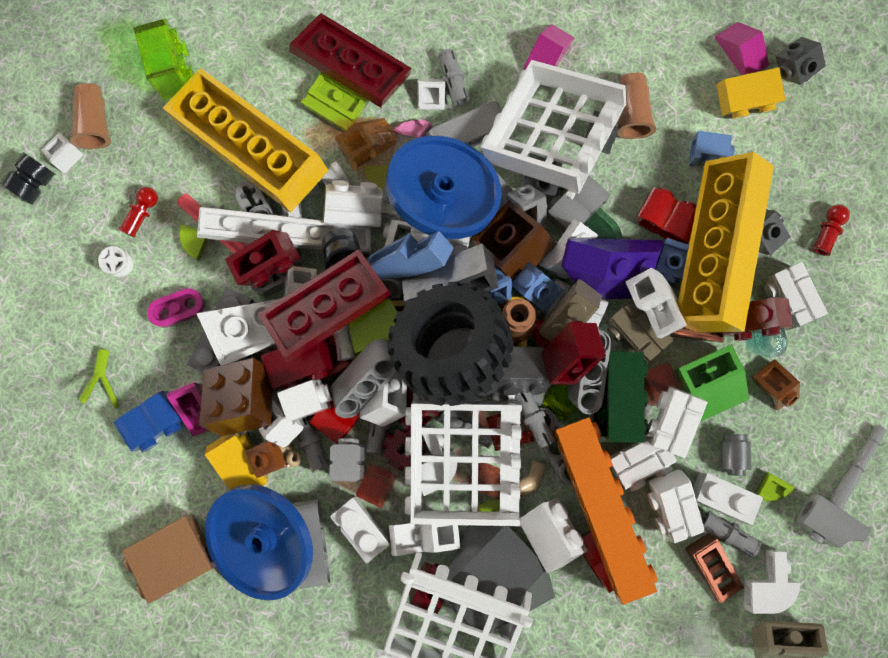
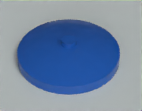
M424 136L407 142L392 157L386 174V190L393 208L409 225L427 235L439 231L446 239H462L473 236L490 224L501 203V184L491 163L472 146L450 137Z
M247 484L227 491L211 506L205 524L207 548L220 574L235 589L255 599L277 600L291 594L305 581L313 561L312 539L303 517L285 497L270 488Z

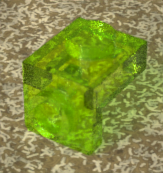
M555 384L542 404L554 415H557L566 422L576 406L568 398L569 385Z

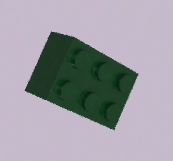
M610 351L603 403L601 408L593 414V422L597 423L602 436L601 439H598L599 443H645V437L648 433V421L644 419V407L648 404V392L644 389V377L648 373V363L644 360V352Z

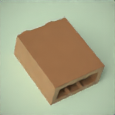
M193 514L178 519L122 550L125 556L123 558L124 565L130 573L134 574L137 581L136 588L138 594L142 599H146L148 604L216 567L209 554L206 539Z

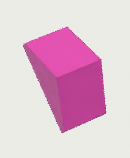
M737 22L715 36V39L741 75L760 72L769 66L762 31Z
M551 24L540 33L523 69L526 70L531 60L557 67L575 37Z
M195 382L167 393V398L193 437L208 431V429L199 426L202 384Z

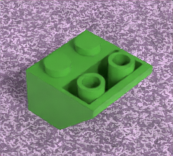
M732 344L671 371L680 390L698 396L708 402L700 422L749 400L745 370Z

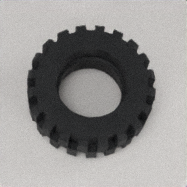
M448 282L446 286H443L442 283L432 285L433 289L428 291L423 289L418 292V296L415 299H409L403 305L404 310L402 312L398 311L393 320L395 326H391L388 338L391 341H388L387 348L393 367L411 391L415 392L419 398L424 401L430 400L435 405L442 406L447 401L450 406L461 405L462 400H467L468 403L476 400V395L482 392L487 394L493 389L491 385L495 381L500 382L505 375L503 368H508L512 359L510 355L513 351L512 333L497 302L484 289H477L476 285L464 283L461 286L460 282ZM458 328L474 330L470 342L456 355L441 360L428 359L432 345L444 333Z

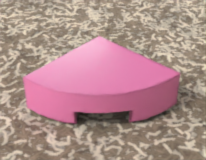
M423 119L402 122L395 127L394 133L409 142L413 139L424 137L432 128V123Z

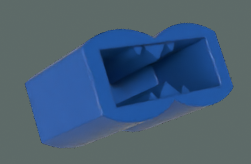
M160 391L113 422L131 452L139 450L142 453L147 452L157 445L156 440L165 434L166 437H169L182 429L180 424L183 421L167 398L169 391Z

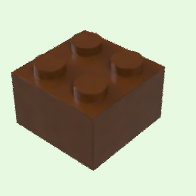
M510 200L495 214L490 224L470 240L474 246L483 243L494 264L505 276H509L512 282L529 262L536 266L557 245L541 224Z
M254 358L205 369L203 371L199 426L220 436L271 426L273 389L264 364Z

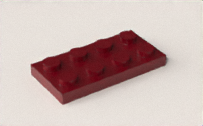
M322 13L289 44V52L380 108L410 76L411 67Z
M358 249L258 313V316L281 354L289 363L388 299L391 295Z

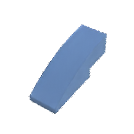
M439 231L418 242L409 233L371 254L367 261L379 278L411 277L445 266L454 247Z

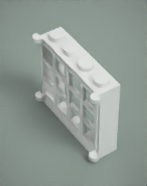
M531 60L526 70L521 72L514 91L508 94L506 105L502 112L496 115L494 126L489 135L484 136L481 143L483 155L493 167L495 165L568 189L566 198L573 199L576 193H580L626 105V86ZM540 85L557 89L549 103L532 98ZM563 91L581 96L574 110L556 105ZM587 98L605 103L598 117L580 112ZM528 104L545 109L538 123L521 119ZM552 111L570 116L562 131L545 126ZM576 118L594 123L587 138L569 133ZM516 125L534 130L526 144L509 139ZM540 132L558 137L551 152L533 147ZM565 139L583 145L576 159L557 154ZM506 145L522 150V152L518 154L503 148ZM528 154H535L547 159L545 162L528 157ZM557 161L572 167L569 170L553 165L552 162Z
M413 393V401L411 407H406L405 418L406 425H411V437H406L405 454L411 455V467H406L405 485H411V496H406L405 514L411 515V524L520 526V411H522L521 401H514V395H508V401L474 400L468 403L467 400H462L461 405L450 406L445 401V404L440 406L432 404L430 400H420L416 393ZM422 410H444V428L422 427ZM450 410L473 411L472 428H450ZM479 411H501V428H478ZM422 434H444V455H422ZM450 434L472 435V456H450ZM478 435H501L500 456H478ZM422 462H444V483H422ZM450 462L472 463V484L450 483ZM478 463H500V484H478ZM422 490H444L443 511L421 510ZM450 490H472V511H449ZM478 491H500V512L477 511Z
M416 552L409 574L406 572L402 573L401 581L405 584L384 649H377L375 658H453L449 656L450 653L463 658H487L481 656L486 640L504 647L500 658H511L522 628H530L534 620L528 617L532 593L526 591L521 606L506 601L508 590L503 586H497L493 596L477 591L478 579L475 576H467L464 586L447 580L449 568L445 565H439L435 575L418 570L422 553ZM411 587L433 595L428 610L406 603ZM439 597L461 605L455 620L433 613ZM467 607L488 615L483 630L461 623ZM403 610L425 618L420 633L398 625ZM495 617L513 624L507 639L489 633ZM431 620L452 628L447 643L426 636ZM458 630L480 638L474 653L453 645ZM397 633L417 641L415 644L394 635ZM422 643L444 650L442 654L423 647Z

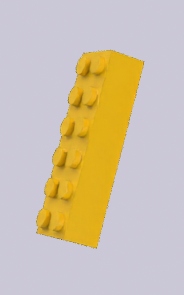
M199 68L163 107L165 112L180 128L290 213L328 172L327 167L316 152L202 68Z
M755 152L705 161L677 304L687 324L685 328L693 332L745 331L774 165Z

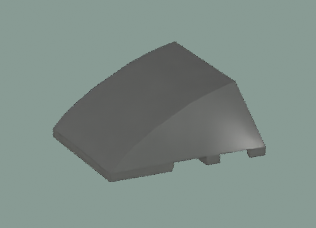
M468 525L465 534L460 539V549H457L454 559L449 564L447 580L464 586L467 576H475L478 579L477 591L493 596L497 586H503L508 590L506 601L521 606L525 593L528 591L532 593L530 611L555 598L549 573H546L539 558L509 526ZM443 599L458 614L461 605ZM467 607L462 621L466 625L483 630L488 615ZM495 617L489 633L509 622Z

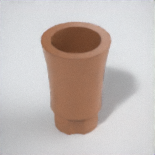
M640 72L625 74L621 77L620 84L626 86V105L618 120L617 135L624 139H642L651 136L656 132V125L652 115L646 75Z
M92 83L76 85L72 100L73 123L70 142L75 147L81 149L105 148L111 144V138L107 127L102 90H100V86Z
M513 299L500 309L511 330L513 343L523 342L533 334L536 327V314L530 302L525 299ZM519 314L522 316L523 321L516 322L512 319V316Z

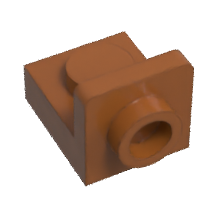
M775 359L753 376V382L773 400V407L777 410L784 406L790 407L800 397V382Z
M266 441L246 451L256 478L287 466L283 453L275 442Z

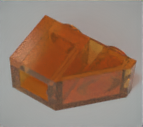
M385 118L359 122L335 137L339 150L353 171L399 142L398 137Z

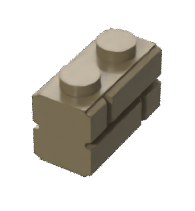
M578 279L543 320L539 333L551 342L569 322L580 320L586 323L599 309L602 296L584 281Z
M633 299L606 322L609 326L607 331L610 336L617 342L621 340L628 347L626 352H644V360L647 363L673 342L669 335L661 339L656 337L646 312L637 308Z
M764 620L752 628L751 634L755 658H823L828 655L823 624Z

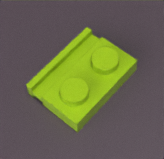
M322 71L308 90L305 99L301 101L303 107L347 134L369 103V100Z

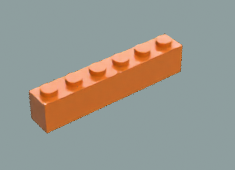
M590 417L553 430L554 438H556V443L617 601L625 605L658 592L654 584L658 582L655 570L651 564L647 565L643 556L646 553L645 544L640 535H635L632 524H635L634 516L628 506L624 507L620 497L624 495L623 488L618 478L613 479L609 469L613 466L612 460L607 450L602 451L598 439H601L602 436L597 423L591 422Z

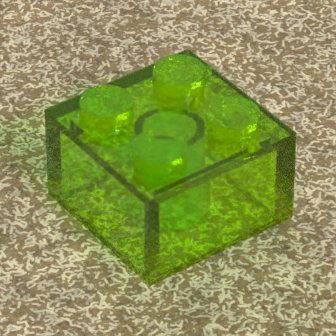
M166 18L133 27L146 79L163 100L172 98L195 74L192 65H188L186 57L190 56L186 41L181 40L177 27L172 28Z

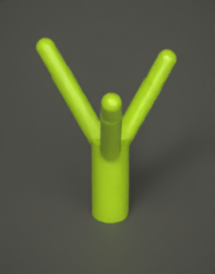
M98 349L93 376L79 397V401L82 404L86 403L98 379H101L113 407H119L116 396L105 374L110 351Z

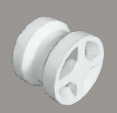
M336 161L330 164L328 172L321 178L324 186L325 183L332 184L334 180H344L350 185L349 179Z
M116 246L105 248L99 255V267L114 277H124L133 268L132 257Z

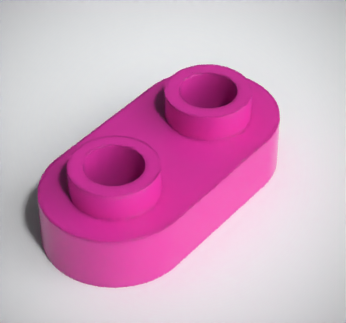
M190 288L183 289L154 300L148 307L147 316L152 324L161 328H167L197 317L196 313H202L204 310L205 300L196 290ZM194 299L195 306L188 309L187 302ZM167 309L169 314L166 318L162 319L161 312Z

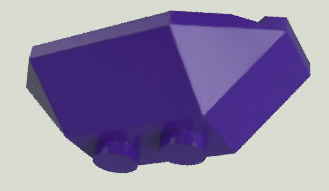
M568 238L561 266L568 273L574 284L578 279L584 281L600 293L602 299H633L626 281L650 268L656 270L664 242L662 240Z

